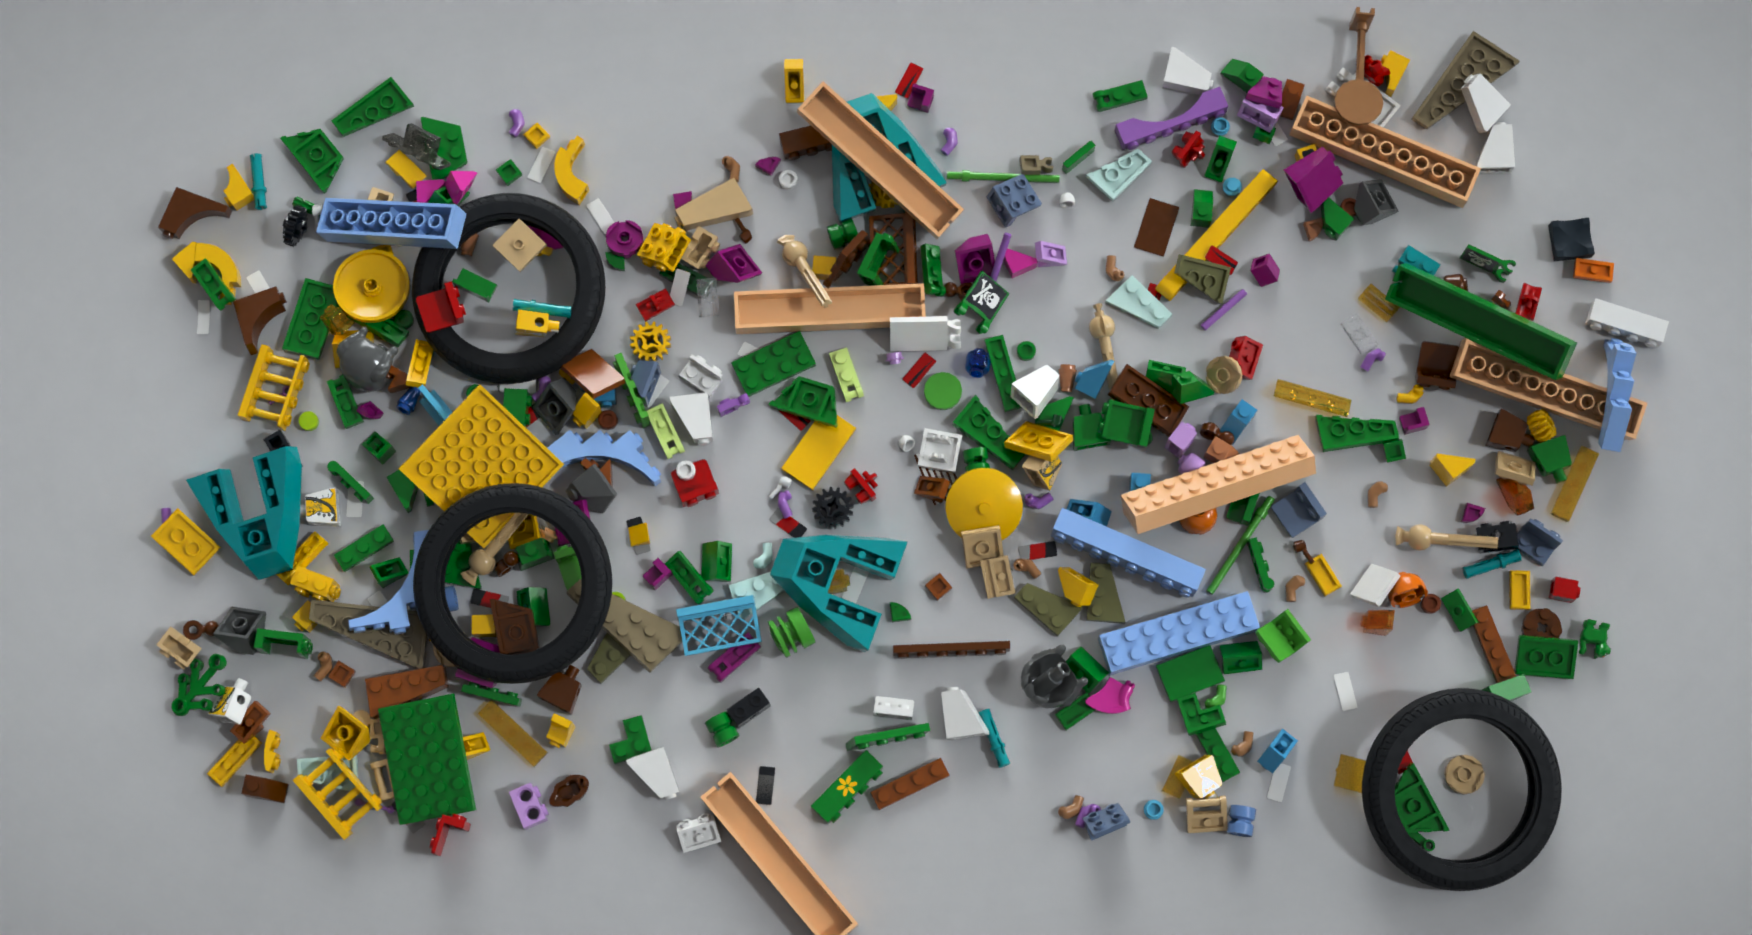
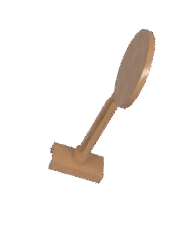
M1356 7L1349 23V30L1357 32L1356 80H1350L1342 84L1337 90L1334 100L1336 111L1340 117L1354 125H1367L1375 121L1381 114L1383 107L1382 94L1378 88L1364 80L1365 33L1368 32L1375 16V8H1371L1369 13L1360 12V7Z

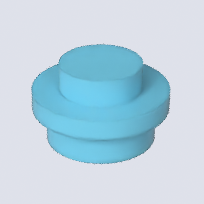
M1218 117L1212 121L1211 130L1215 135L1223 136L1228 133L1230 125L1225 118Z
M1228 178L1223 183V191L1228 196H1236L1242 189L1241 182L1236 178Z
M1150 800L1144 806V814L1151 820L1159 819L1164 812L1163 805L1157 800Z

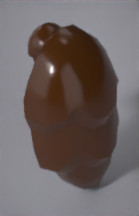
M582 775L566 777L555 785L549 799L550 805L554 807H569L575 801L581 800L588 790V779Z

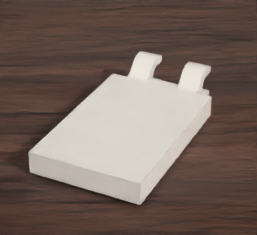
M1342 68L1336 77L1346 83L1350 80H1356V73L1352 75L1347 69ZM1332 81L1325 91L1330 95L1336 96V92L1340 87ZM1378 88L1382 94L1383 107L1381 114L1371 123L1384 127L1401 105Z
M947 316L890 317V352L947 350V346L953 349H960L961 320L947 321Z

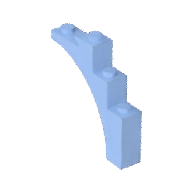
M1612 338L1611 340L1605 339L1603 345L1607 358L1608 378L1605 411L1598 443L1601 449L1621 452L1632 412L1629 399L1634 384L1631 372L1636 351L1632 345L1624 343L1620 339Z
M569 430L548 447L564 464L561 468L581 462L585 457L588 460L608 461L611 459L612 462L621 463L633 468L644 475L655 487L661 483L659 477L661 473L655 466L651 468L647 463L649 459L643 452L639 453L644 449L641 444L643 442L642 438L637 432L633 434L631 430L613 444V439L607 432L603 434L601 430L583 444V439L577 432L573 434Z
M429 530L417 531L413 534V562L408 577L400 590L378 610L363 617L348 620L349 631L354 630V633L365 632L366 628L373 627L374 630L384 629L385 625H388L389 632H394V634L406 633V630L410 627L407 606L416 608L413 592L415 563L421 544Z

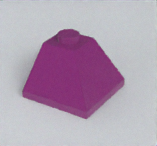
M988 234L971 237L954 250L960 284L974 282L980 271L985 272L990 277L995 259L992 242Z
M741 244L717 251L705 265L711 275L720 281L739 283L762 274V271Z

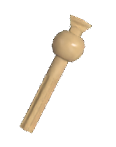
M784 235L777 239V243L784 246L782 251L783 260L788 265L798 268L821 306L827 308L828 304H831L832 301L806 261L808 256L807 247L800 241H794V235Z
M1098 303L1093 305L1096 312H1094L1095 317L1090 321L1089 331L1095 339H1099L1103 362L1108 360L1115 361L1110 340L1115 331V323L1110 316L1104 315V311L1101 310L1103 305ZM1115 362L1107 376L1109 391L1118 378Z
M515 513L486 549H478L471 554L469 558V566L471 568L460 573L467 582L475 586L479 574L487 575L493 571L496 564L494 556L529 514Z
M1422 524L1411 527L1410 531H1405L1397 526L1395 535L1396 545L1409 542L1413 549L1419 551L1429 548L1431 544L1498 549V537L1433 533L1429 527Z

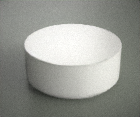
M792 170L783 171L779 176L781 187L786 190L795 188L798 183L797 174Z
M682 461L677 465L676 473L681 480L688 481L695 476L696 469L692 462Z

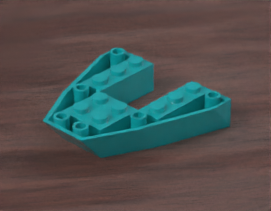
M873 93L847 101L852 108L940 188L946 186L947 182L941 171L904 123ZM832 145L833 206L839 223L875 211L876 206L864 173Z
M285 446L252 457L267 513L245 521L243 520L230 469H217L186 480L216 530L258 580L293 569L300 527L302 464L297 447Z
M839 535L786 538L782 540L770 576L801 609L845 645L866 652L870 648L882 614L829 594L828 590L839 561L892 580L896 576L908 542L890 538Z

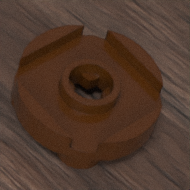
M1544 608L1529 612L1524 617L1521 631L1522 635L1559 638L1562 633V627L1558 616L1550 609ZM1538 623L1546 626L1545 633L1537 631Z

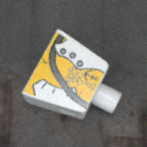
M334 487L305 495V505H300V517L306 516L307 523L313 526L341 527L339 491Z
M238 678L233 687L224 686V695L217 696L212 709L207 714L223 723L240 725L251 700V695L244 692L248 682Z

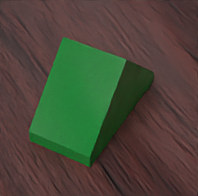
M374 432L362 444L382 465L396 452L393 446L377 432Z
M400 557L369 567L382 588L409 574Z

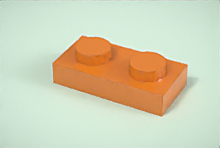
M1576 258L1573 278L1611 283L1613 281L1614 263Z

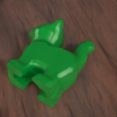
M1587 619L1583 621V630L1580 633L1579 654H1585L1586 644H1595L1594 659L1609 655L1611 648L1607 645V630H1609L1610 624L1602 622L1599 628L1595 629L1594 625H1596L1597 621Z

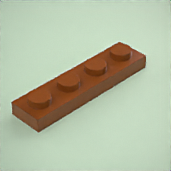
M1488 606L1472 610L1478 620V623L1474 624L1473 627L1496 683L1516 677Z
M939 758L872 791L871 795L878 809L881 810L950 775L942 759Z

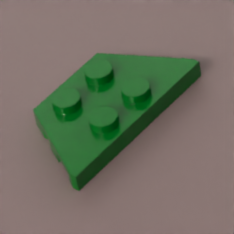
M421 117L432 180L444 179L449 175L450 171H456L468 163L461 126Z
M321 129L297 133V135L290 137L282 136L280 138L325 194L344 160L343 156Z
M798 376L789 387H786L781 392L782 394L775 401L772 400L769 403L770 408L834 428L838 426L836 397L833 386Z
M460 541L457 543L448 561L445 583L480 590L482 586L479 575L477 576L476 585L473 586L460 574L471 568L469 566V558L473 552L470 543L460 544Z
M1410 763L1395 785L1396 807L1406 832L1449 831L1415 764Z

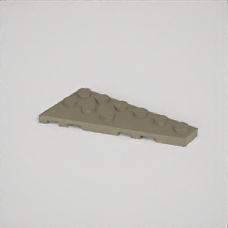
M1473 31L1411 120L1425 129H1429L1466 102L1461 88L1465 85L1464 81L1471 74H1481L1491 84L1519 64L1520 61Z
M581 579L566 593L577 605L581 595ZM612 594L609 611L602 628L651 673L682 643L680 627Z
M311 600L310 621L412 667L423 669L426 632L420 622L417 611L407 610L410 627L406 630V633L394 634V632H389L388 625H385V628L380 630H374L372 627L366 628L365 632L354 633V630L349 631L348 620L363 617L378 610L380 607Z

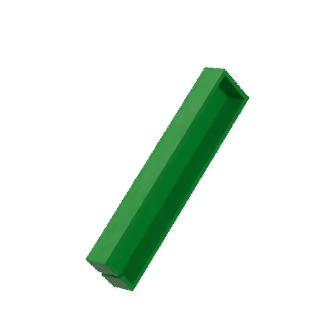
M1408 263L1398 266L1392 280L1397 283L1390 285L1385 300L1553 380L1563 377L1577 342Z

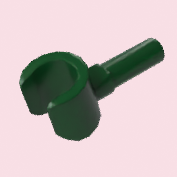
M1055 414L1052 420H1035V424L1051 425L1055 428L1061 427L1063 422L1062 416Z

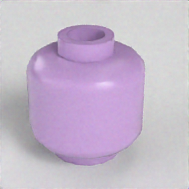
M1190 453L1187 456L1184 454L1177 462L1180 465L1178 472L1183 474L1205 466L1206 462L1195 453Z

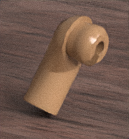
M724 156L722 164L730 172V179L735 178L736 182H739V163L732 157Z
M1108 255L1106 273L1112 280L1121 281L1125 274L1115 267L1116 256Z
M1382 481L1376 482L1368 490L1369 508L1378 507V496L1388 490L1386 483Z
M1017 559L1013 564L1015 570L1029 572L1033 579L1042 574L1030 559Z
M1299 575L1293 576L1286 584V602H1296L1295 591L1305 585L1304 577Z
M324 651L318 654L321 668L314 674L319 681H322L333 667L332 657Z
M1244 731L1243 742L1232 746V754L1241 757L1248 753L1252 748L1254 733Z
M1075 795L1072 805L1059 808V816L1064 819L1077 816L1084 798Z

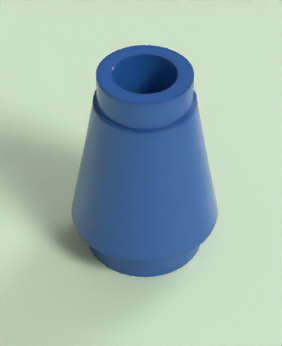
M411 386L397 401L398 405L396 408L400 412L407 415L414 412L421 393L419 388Z

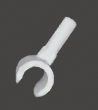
M321 203L312 206L315 230H317L319 215H321L323 209Z
M786 476L781 477L776 489L769 497L773 499L782 487L788 489L792 480Z

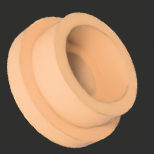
M547 527L544 530L541 528L539 530L541 532L540 537L553 543L554 539L557 540L558 538L555 536L556 532Z

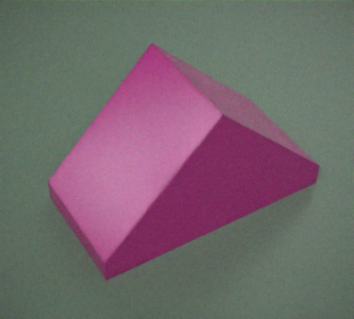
M450 171L444 185L454 204L457 205L471 188L477 172Z
M443 179L416 181L417 202L428 203L433 192L445 186V181Z
M1008 248L1003 260L1012 279L1035 269L1038 264L1036 258Z

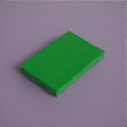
M1519 635L1514 668L1515 674L1574 679L1578 640Z
M1211 645L1156 665L1170 702L1225 682Z

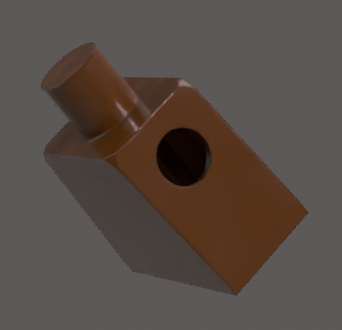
M1501 408L1496 415L1485 446L1516 452L1521 444L1531 447L1535 438L1525 433L1528 427L1525 421Z
M569 665L565 674L558 672L552 675L538 692V698L572 715L582 687L581 683L575 680L580 670Z

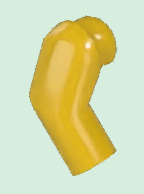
M1416 384L1408 394L1398 393L1397 402L1416 403L1423 396V386Z

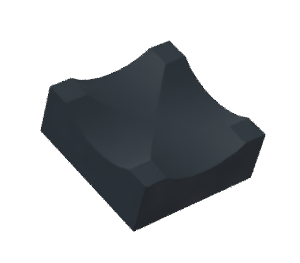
M1589 217L1568 221H1551L1548 225L1554 261L1592 258L1595 254L1590 233Z

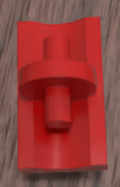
M1366 55L1364 59V77L1378 87L1384 82V76L1391 74L1390 70L1382 66L1381 61H1373L1371 56Z
M1186 131L1182 136V142L1186 144L1184 148L1177 145L1172 150V155L1179 160L1180 166L1185 168L1191 160L1194 162L1197 158L1203 159L1205 157L1203 152L1205 148L1203 145L1204 140L1200 137V132L1195 131L1193 134Z
M1523 283L1515 314L1533 321L1542 288Z
M666 288L636 304L645 322L675 306Z
M854 468L850 471V476L844 481V484L850 491L857 485L862 489L855 495L861 505L869 500L871 502L874 501L876 494L869 484L873 489L878 486L874 481L878 477L877 474L869 475L867 471H864L862 473L865 477L864 480Z

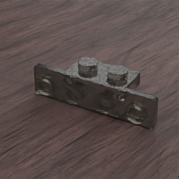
M412 123L407 124L404 138L395 133L382 136V140L387 142L389 146L401 149L403 153L416 157L420 162L428 163L436 170H442L451 165V162L437 155L441 138Z

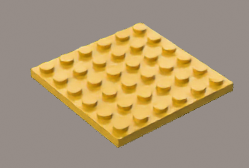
M479 384L398 469L436 505L445 511L462 497L493 485L519 483L543 487L564 464ZM515 513L500 514L483 520L471 528L467 534L484 549Z

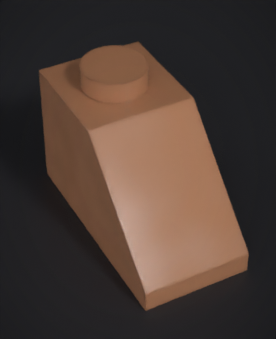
M1215 436L1205 452L1204 458L1212 463H1216L1240 453L1233 446Z

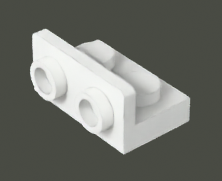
M691 354L689 362L681 371L679 377L701 392L708 393V396L711 398L724 380L721 374L722 371L714 365L712 367L707 365V361L701 356L697 355L695 357Z
M876 696L873 716L912 720L914 701Z
M703 814L698 819H686L676 825L683 853L721 842L714 814Z

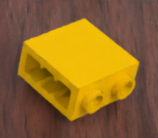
M654 223L637 256L642 259V263L647 267L655 266L663 272L665 270L674 272L691 239L685 235L686 231L679 227L674 229L665 223L662 225Z
M297 566L296 570H293L290 575V584L294 587V591L298 592L301 596L309 598L311 595L319 601L334 602L341 594V586L334 579L306 568Z

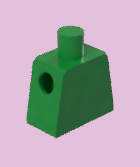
M1090 404L1080 405V416L1073 418L1074 451L1110 445L1111 440L1100 438V433H1097L1099 422H1103L1101 413H1091Z
M1565 435L1533 445L1527 450L1543 477L1553 474L1556 484L1567 480L1564 470L1572 465Z
M544 538L533 540L515 548V553L519 557L518 565L520 571L555 559L549 541Z

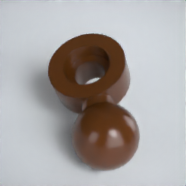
M948 282L944 285L946 288L945 295L953 297L958 294L959 299L962 300L973 283H963L957 287L955 283Z
M1212 422L1202 424L1200 429L1202 437L1213 440L1216 436L1230 445L1233 444L1234 435L1230 431L1220 432L1218 426Z
M509 551L505 553L503 559L495 564L496 568L494 571L498 577H502L510 572L518 563L519 557L517 553Z
M190 620L184 625L183 633L190 640L198 639L202 633L214 636L213 633L219 624L215 621H209L202 625L196 620ZM191 626H195L197 628V632L191 633L189 631V628Z

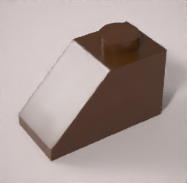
M246 774L241 794L247 797L285 803L289 784Z

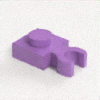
M747 393L736 399H724L717 406L718 412L723 417L738 410L739 407L749 404L750 399Z

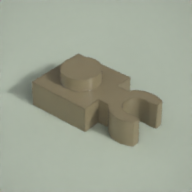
M1020 155L1021 174L1040 175L1041 170L1046 173L1053 171V166L1046 165L1051 164V157L1039 160V155Z

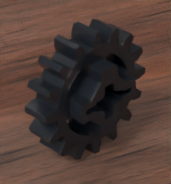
M294 206L286 219H284L282 225L283 242L286 245L297 246V242H300V239H302L307 231L308 218H306L307 209L305 207Z
M830 487L829 492L822 489L823 495L821 496L817 493L818 501L813 500V504L816 507L812 508V512H817L814 518H820V525L826 523L827 529L830 525H833V528L836 529L837 524L843 527L844 520L846 522L850 521L848 515L853 516V511L849 510L854 508V504L849 503L852 498H846V491L840 493L839 487L836 491H833V488ZM832 496L831 499L827 501L824 500L825 498ZM840 498L844 501L846 507L840 504ZM835 502L836 509H834L833 512L830 514V507H832V505ZM820 509L826 512V518L822 515ZM839 515L842 516L839 519L834 520L835 517Z

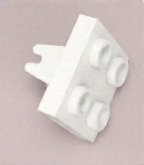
M925 428L918 467L955 473L962 435Z

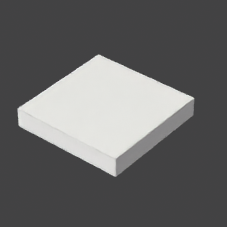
M1371 563L1350 595L1355 599L1380 607L1400 578V575L1395 571Z

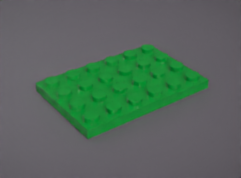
M455 694L379 708V718L399 824L404 825L439 818L443 814L449 816L453 815V813L460 814L475 811L476 805Z

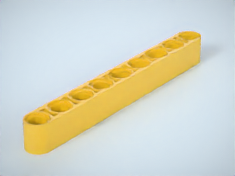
M1265 169L1261 170L1188 250L1185 256L1207 261L1205 256L1210 246L1213 245L1218 249L1274 188L1278 180ZM1176 265L1155 288L1168 301H1171L1187 284V281L1174 273Z

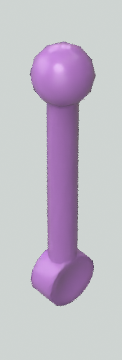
M357 798L354 801L355 805L357 806L365 805L367 803L360 798ZM382 806L383 808L381 809L390 814L395 810L393 806Z

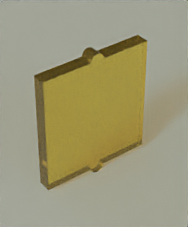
M1341 754L1338 768L1335 769L1336 776L1333 786L1362 793V778L1366 760Z

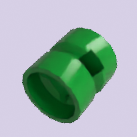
M852 218L842 221L841 225L833 224L827 226V232L834 250L844 247L845 243L849 244L858 234Z
M976 447L963 451L964 463L967 464L965 467L966 472L976 468H990L989 463H986L988 460L987 448Z
M727 711L705 722L709 733H714L713 740L717 748L729 744L740 736L734 726H730L732 720Z

